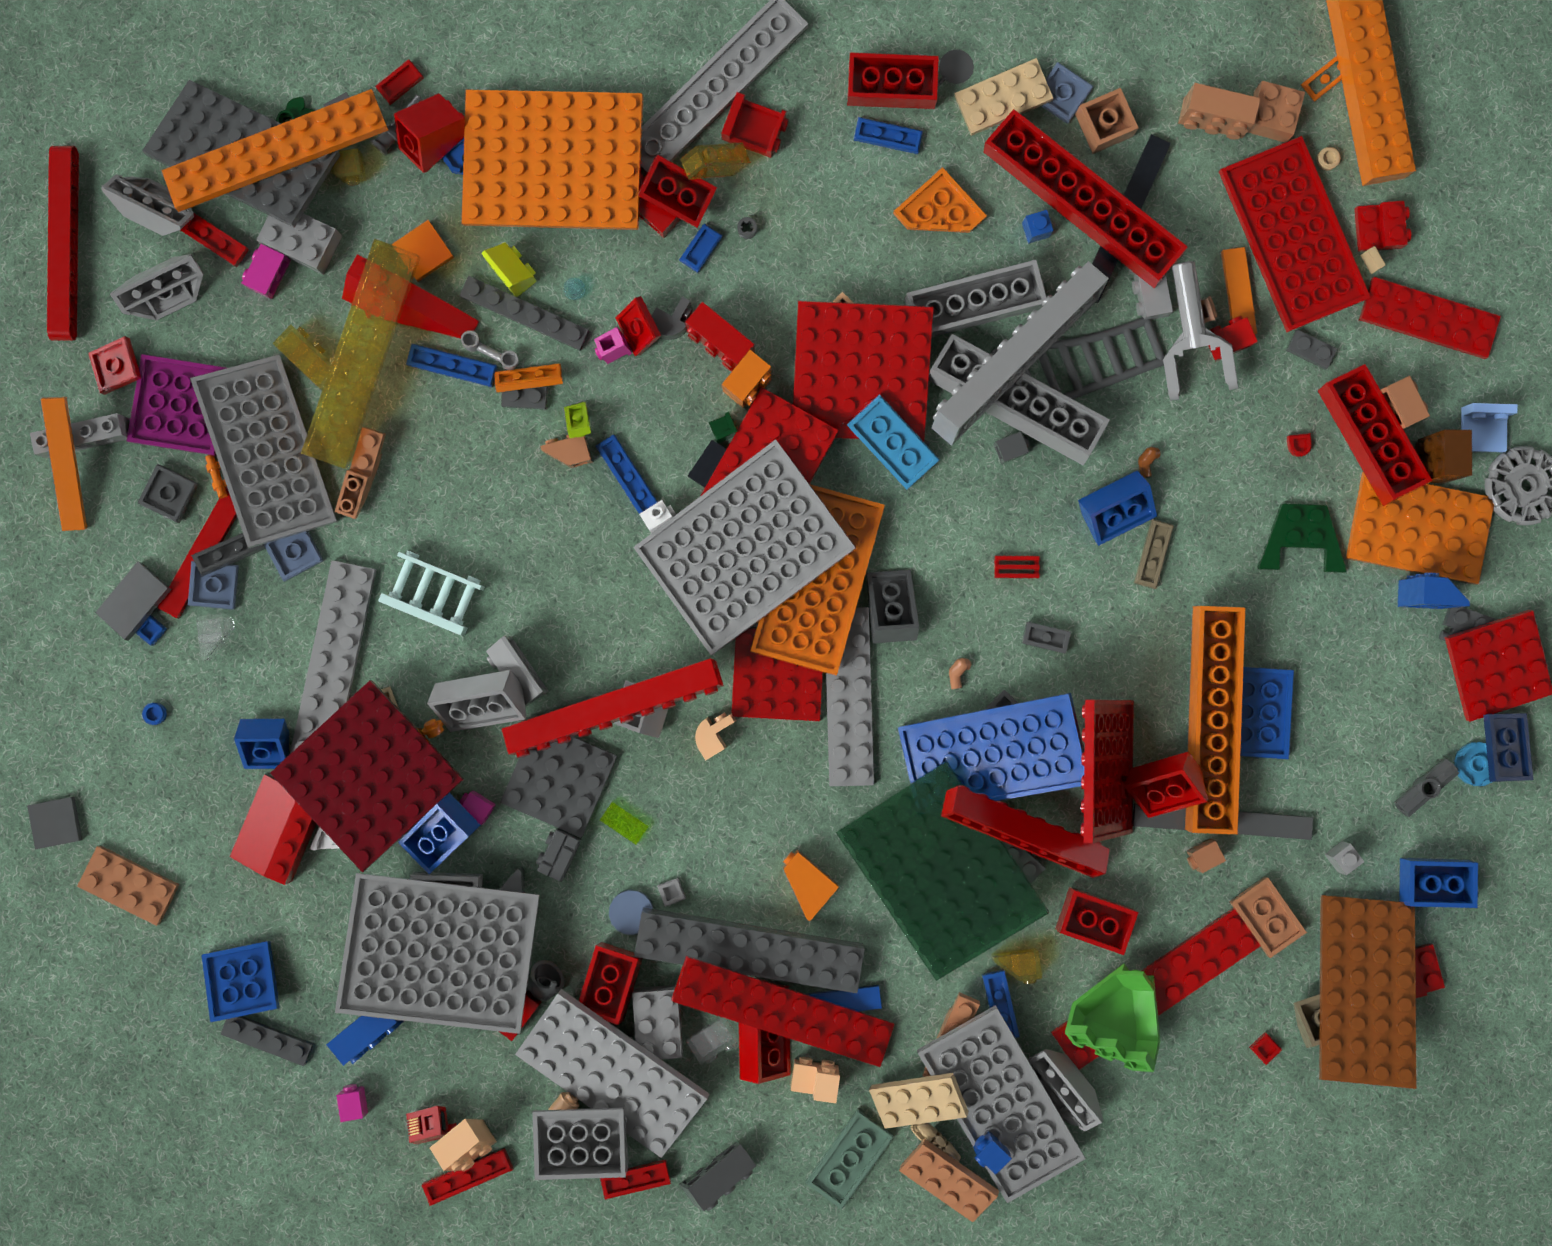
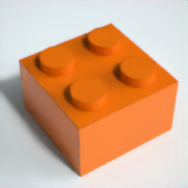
M749 350L722 383L723 392L742 408L746 405L751 406L757 396V391L761 387L765 389L772 380L770 378L772 376L771 366L753 351Z

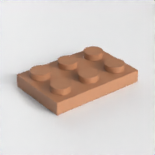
M1266 876L1229 901L1269 958L1307 933Z

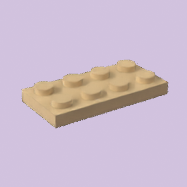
M1037 58L954 94L971 136L1002 123L1013 109L1020 114H1024L1053 101L1052 93Z
M954 1073L874 1084L869 1089L884 1128L966 1118L969 1113Z

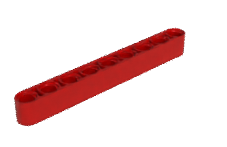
M50 146L47 335L51 341H75L77 338L79 153L75 146Z

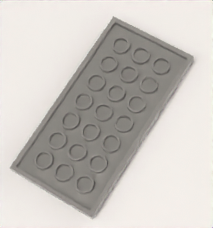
M280 355L190 378L248 549L337 522Z
M562 989L515 1054L591 1109L624 1108L626 1133L660 1158L663 1157L709 1097L708 1092Z
M996 1005L917 1050L931 1076L954 1073L969 1111L966 1118H958L957 1120L971 1144L974 1146L980 1136H985L990 1131L1008 1148L1012 1160L996 1175L985 1166L1007 1203L1085 1160L1078 1144Z

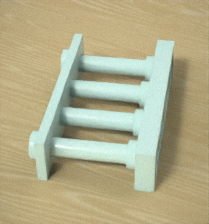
M407 550L406 554L398 552L397 556L406 560L393 591H390L389 594L381 593L378 601L456 634L465 636L468 627L463 626L464 621L462 619L475 588L484 591L485 587L480 585L481 580L469 575L465 579L418 559L420 555ZM416 563L426 569L413 600L407 603L401 600V593L412 566ZM435 571L445 575L446 579L434 608L426 611L422 609L423 604L421 602ZM457 580L467 584L454 617L451 616V619L448 620L442 617V609L454 581Z

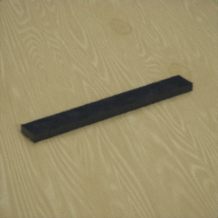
M1152 134L1144 147L1123 194L1140 209H1142L1171 145L1170 142ZM1100 246L1092 265L1110 279L1118 259ZM1107 281V283H1106V285H1105V287H1104L1102 293L1100 294L1098 300H1097L1095 303H1099V301H1100V299H1101V297H1102V295H1103V292H1104V290H1105V288H1106V286H1107V284H1108V281Z

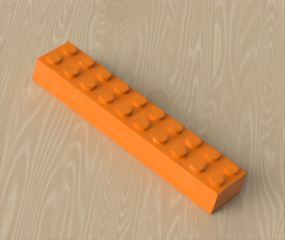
M1326 0L1336 54L1340 64V74L1342 75L1343 90L1362 186L1405 179L1415 172L1416 169L1383 0Z
M1193 606L1188 751L1201 768L1208 800L1205 803L1186 808L1185 830L1192 833L1238 834L1245 635L1244 607Z

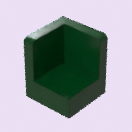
M729 411L725 413V416L709 422L717 443L733 438L737 433Z

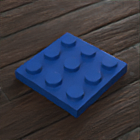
M270 941L201 955L210 1022L280 1008Z

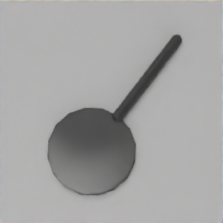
M951 50L943 55L939 64L942 78L938 81V87L945 80L949 83L959 84L964 83L973 74L974 65L969 54L961 50Z

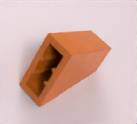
M799 850L795 853L791 851L783 860L785 863L783 869L806 919L811 921L839 888V885Z

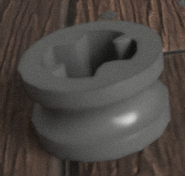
M751 217L742 218L737 225L738 234L744 239L753 238L757 233L755 220ZM752 224V232L746 231L744 233L742 225Z

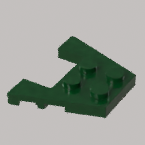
M1280 504L1257 569L1280 570L1281 547L1311 548L1324 550V572L1346 573V567L1327 505Z

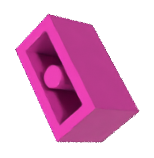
M260 244L259 248L252 255L253 261L250 267L243 273L241 284L252 291L272 299L291 260L284 254Z

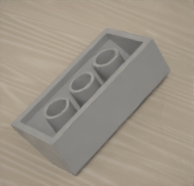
M511 670L435 683L427 703L450 732L525 720L527 717L522 684Z

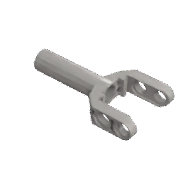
M1195 261L1174 264L1172 270L1182 334L1163 359L1170 401L1180 399L1179 391L1181 387L1175 355H1179V357L1184 356V350L1210 345L1211 351L1216 350V347H1220L1225 382L1229 386V390L1239 389L1232 344L1205 328Z

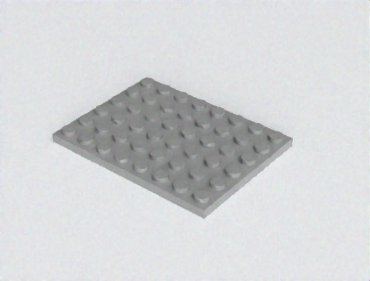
M776 439L633 547L710 655H714L856 549Z
M356 873L335 1013L520 1034L540 895Z

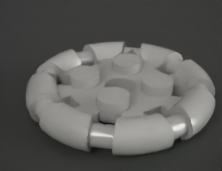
M1531 446L1514 447L1509 449V452L1501 453L1488 468L1489 475L1488 478H1485L1484 483L1485 495L1494 504L1493 511L1507 522L1514 521L1517 525L1523 526L1541 523V520L1544 518H1550L1552 516V497L1546 494L1548 489L1552 491V456L1544 450L1540 449L1538 451ZM1531 458L1535 459V465L1530 464ZM1511 460H1515L1517 465L1513 467ZM1546 470H1549L1551 477H1548ZM1499 474L1505 475L1501 481L1497 480ZM1524 479L1528 480L1531 485L1528 492L1522 488V481ZM1502 493L1507 499L1504 502H1502L1499 497V495ZM1540 505V511L1537 512L1535 506ZM1516 508H1522L1520 514L1515 513Z

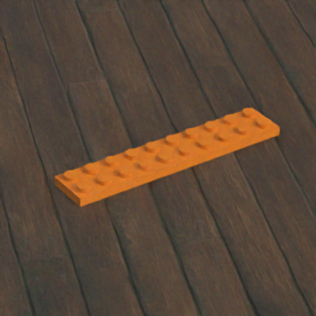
M370 89L161 171L174 207L180 212L389 130L374 92Z

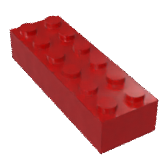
M1366 364L1325 383L1318 390L1319 395L1383 506L1433 481Z

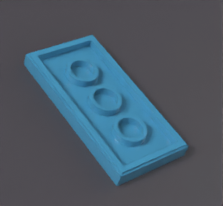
M880 394L847 424L853 433L906 490L940 460Z

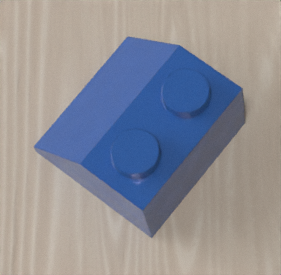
M240 719L234 740L244 769H275L289 756V730L285 719Z

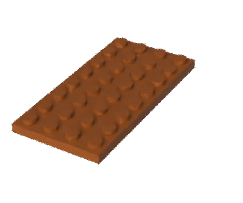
M1321 896L1319 1080L1416 1089L1415 906H1407L1404 902Z

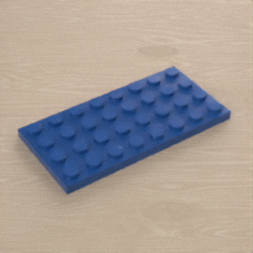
M1071 693L898 727L917 814L943 810L946 791L958 785L966 786L974 793L985 794L994 801L1081 786V779L1084 775L1081 756L1084 748Z

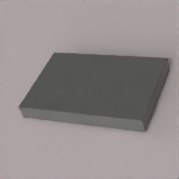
M138 561L95 613L124 640L129 641L172 589L143 563Z

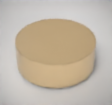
M1326 147L1318 153L1316 161L1321 169L1329 171L1340 163L1341 157L1337 149Z

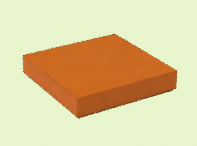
M429 220L392 244L417 282L454 258Z

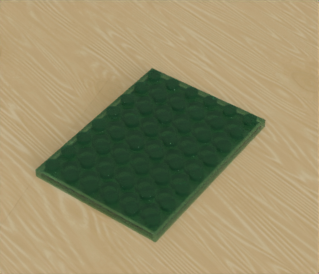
M947 760L836 831L837 836L936 981L1049 914V910L1001 840L941 816L946 791L958 785L964 786Z

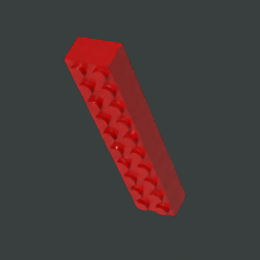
M1015 109L1011 111L985 141L983 152L1154 289L1172 269V266L1180 260L1188 246Z

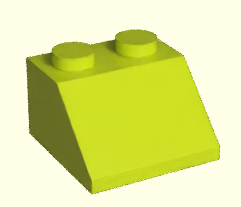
M505 242L481 253L515 297L521 295L537 282L533 276L536 272L528 262L525 265L521 262L519 258L522 255L515 246L510 248Z

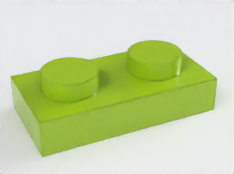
M586 402L564 407L569 438L583 437L590 434L591 427Z

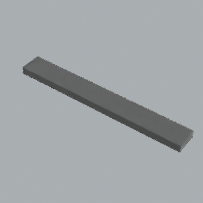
M1134 803L1133 826L1185 830L1186 808L1148 818L1140 806ZM1238 811V834L1312 840L1313 817Z

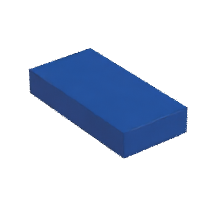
M703 224L679 259L680 262L698 273L721 240L722 235L706 224Z

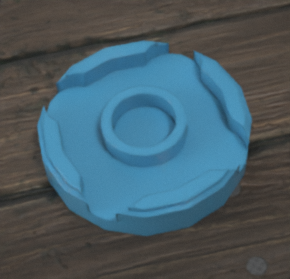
M1470 742L1462 746L1454 760V765L1459 772L1458 777L1466 784L1473 786H1486L1492 783L1489 780L1486 743Z

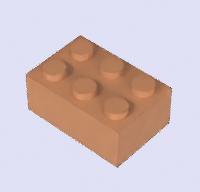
M1194 83L1184 97L1178 124H1182L1185 128L1192 130L1197 128L1204 129L1208 134H1225L1227 138L1237 140L1243 138L1255 124L1260 98Z

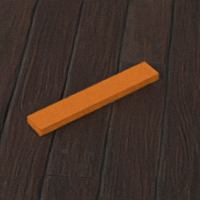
M67 397L41 398V405L62 531L87 529Z

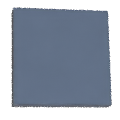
M1057 62L1046 78L1053 101L1042 105V107L1068 124L1094 86Z
M309 531L264 544L284 582L324 561Z
M192 561L188 605L234 610L239 565L230 564L202 577L195 562Z

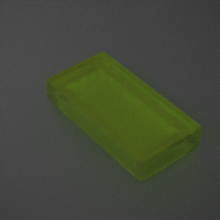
M613 801L600 818L601 822L635 845H637L649 827Z

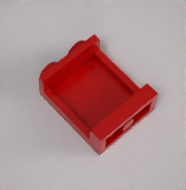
M736 92L721 132L722 140L771 158L773 151L778 152L781 144V139L778 138L781 131H786L789 119L786 118L785 110L782 109L781 113L745 100L744 94Z

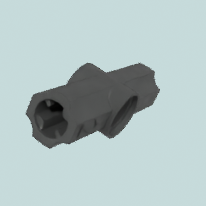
M1442 759L1423 777L1415 779L1412 787L1394 801L1397 809L1406 817H1410L1429 799L1437 797L1441 789L1459 774L1456 766L1448 759ZM1428 782L1430 788L1425 793L1423 787Z

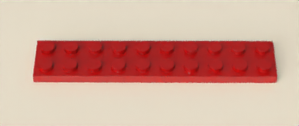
M1234 908L1141 970L1147 976H1154L1158 1016L1261 946ZM1066 1021L1051 1031L1064 1053L1080 1070L1099 1056L1095 1054V1049L1086 1045L1083 1048L1073 1045L1065 1034L1068 1022Z
M689 956L685 958L671 998L675 1003L881 1067L894 1027L892 1022Z

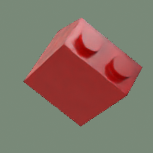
M439 93L394 113L398 147L423 173L429 171L464 138L465 116L458 112L451 102Z

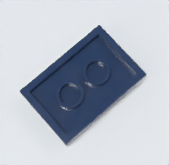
M1527 713L1483 715L1490 782L1534 780Z

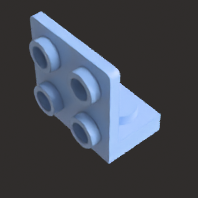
M1472 403L1461 407V430H1472V452L1503 453L1507 451V419L1509 416L1517 414L1518 404Z

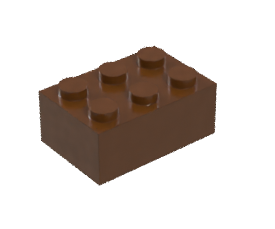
M1442 430L1418 439L1415 451L1433 480L1430 483H1448L1472 476V430Z

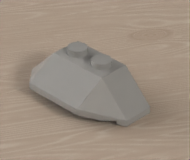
M114 175L101 187L104 194L124 217L162 236L181 230L194 217L191 208L178 212L174 207L168 188L149 178Z
M192 254L172 257L133 276L112 291L110 295L123 314L158 320L196 301L203 272Z
M1045 1049L1028 1059L1063 1121L1079 1126V1129L1087 1131L1103 1122L1095 1089L1066 1054Z

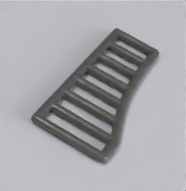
M1143 317L1104 331L1057 340L1049 348L1059 349L1074 388V390L1066 392L1064 395L1071 399L1164 365L1163 359L1165 357L1151 319L1144 320ZM1143 326L1156 359L1146 363L1142 359L1132 330ZM1120 334L1124 335L1136 366L1125 371L1122 368L1111 337ZM1100 340L1103 341L1115 372L1114 375L1104 379L1090 346V343ZM1081 345L1095 382L1082 386L1068 347ZM997 348L992 350L990 354L994 355L998 351ZM1045 352L1039 358L1049 387L1061 393ZM1028 369V370L1025 372V374L1031 376V373H1030V371H1029V369Z

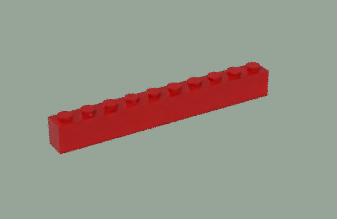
M710 658L525 720L501 730L508 755H517V758L530 755V751L534 749L542 751L551 748L550 744L558 742V744L571 741V737L579 735V737L592 734L591 730L597 728L600 730L613 727L612 723L618 721L621 723L634 720L633 716L639 714L642 716L655 713L654 709L660 707L663 709L676 706L675 702L681 700L684 702L696 700V695L705 693V695L717 693L718 688L724 685L716 660Z

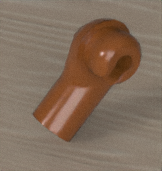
M1156 447L1146 448L1138 458L1139 472L1144 478L1152 477L1150 464L1161 455L1160 450Z

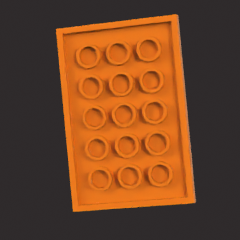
M1362 472L1346 559L1420 574L1439 573V577L1477 585L1480 581L1494 504L1491 499L1489 500L1488 496L1426 484L1422 488L1383 506L1366 475Z

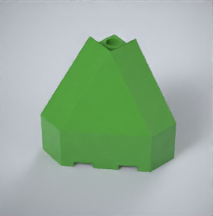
M1124 963L1072 1003L1065 1034L1073 1045L1080 1048L1086 1045L1095 1049V1054L1109 1061H1113L1115 1058L1124 1062V1067L1132 1071L1154 1072L1161 1042L1154 976H1147L1144 971L1140 970L1130 971Z

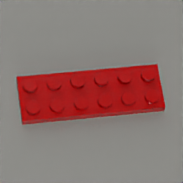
M1377 277L1371 278L1368 288L1371 298L1364 301L1359 318L1360 321L1482 359L1489 357L1501 316Z

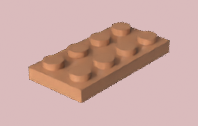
M97 846L77 887L157 926L160 925L179 884L107 848Z
M926 1139L907 1157L899 1169L901 1173L971 1222H974L999 1194L998 1189Z

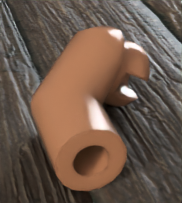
M957 659L950 667L951 689L962 688L961 675L971 668L969 659Z

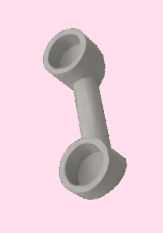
M466 331L461 336L462 345L466 350L470 352L479 351L501 362L505 370H513L517 367L519 359L515 352L505 351L500 353L480 343L479 337L474 331Z

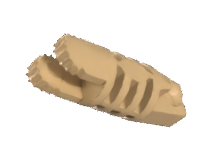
M930 1123L910 1126L912 1132L921 1142L926 1139L956 1161H960L961 1156L953 1145Z

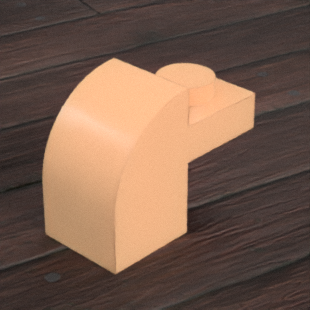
M724 712L714 718L715 724L712 723L709 717L699 724L695 740L705 761L727 748L718 732L737 721L732 713L727 716Z

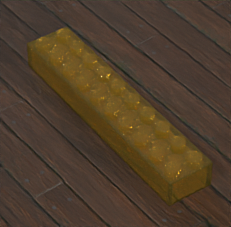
M374 238L301 454L344 469L348 468L420 260L419 255Z

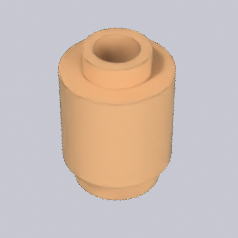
M562 1092L548 1110L578 1109V1099L571 1095L570 1092Z

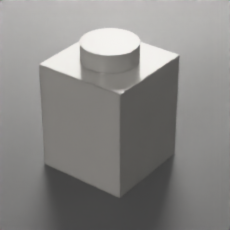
M1343 841L1324 854L1336 871L1344 875H1348L1364 863V860L1350 843Z

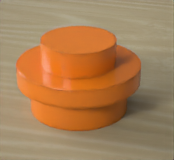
M436 719L427 721L424 724L422 733L427 735L428 738L438 736L444 731L443 722Z

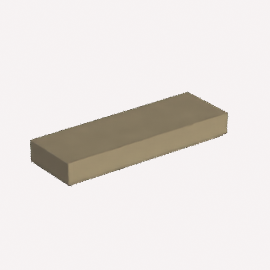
M1154 519L1151 520L1135 576V584L1152 589L1157 588L1174 525Z

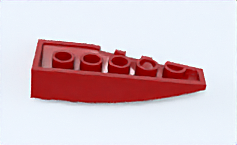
M358 254L346 274L342 299L381 320L421 328L422 330L433 331L461 339L464 332L475 331L479 324L477 319Z

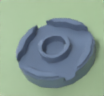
M637 890L620 892L614 897L609 907L611 924L623 934H638L643 908L653 909L651 900L646 894Z

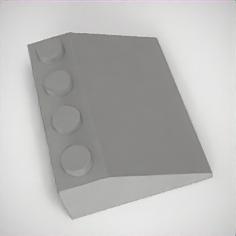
M624 1108L533 1111L535 1180L626 1177L628 1171V1145Z

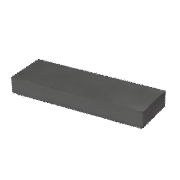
M241 533L191 556L203 577L265 549V546L262 544L248 549L244 535Z

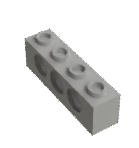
M116 413L72 423L71 428L75 452L127 440L128 418ZM46 429L30 433L34 455L49 458Z

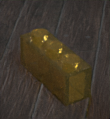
M743 143L697 145L680 159L689 180L734 176L751 163Z
M290 324L272 344L317 387L327 392L344 375L339 369L342 365L333 357L328 359L323 354L326 350L319 343H311L307 339L310 335L302 327L297 329Z

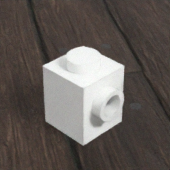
M661 500L639 515L649 531L653 533L674 517L676 513L671 505L666 507Z

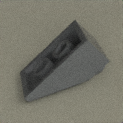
M911 570L868 572L867 588L873 643L917 640L919 622Z

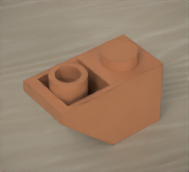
M567 435V439L558 441V438L545 441L546 445L540 446L545 454L570 468L593 462L585 436L570 439L569 435Z

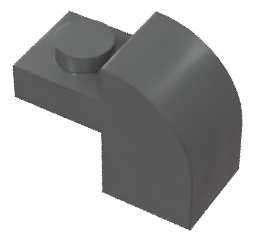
M682 296L672 316L657 307L655 308L651 316L662 335L659 338L674 340L687 332L686 324L682 321H686L692 313L693 309L690 308V300Z

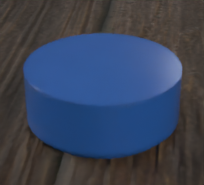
M150 703L142 711L144 721L150 725L161 724L167 716L166 708L160 703Z

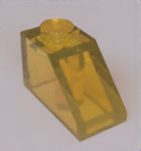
M359 149L338 151L340 157L330 173L349 186L359 185L361 181H366L363 154Z
M1036 948L991 954L992 960L1020 982L1023 981L1024 984H1033L1037 982V979H1042L1039 952Z

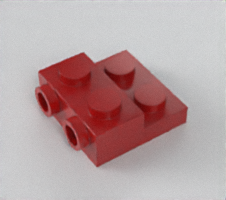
M1404 201L1382 202L1379 205L1357 206L1354 208L1358 252L1367 251L1374 246L1377 250L1402 249L1408 245V242L1411 240V230L1406 227V220L1409 219L1410 210L1408 206L1405 207Z
M1431 943L1415 947L1416 998L1427 996L1428 992L1445 988L1434 945Z

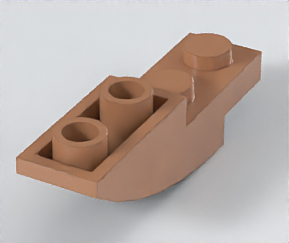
M362 427L351 467L346 471L335 512L357 519L381 461L382 454L380 452L386 436L385 433L368 427Z
M959 992L952 1008H949L937 1038L974 1018L980 1006V1001ZM926 1066L923 1072L924 1077L931 1076Z

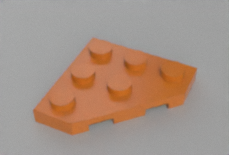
M943 167L893 211V214L907 230L970 233L987 217Z

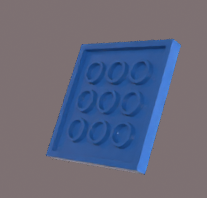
M1243 667L1240 756L1289 759L1294 670Z

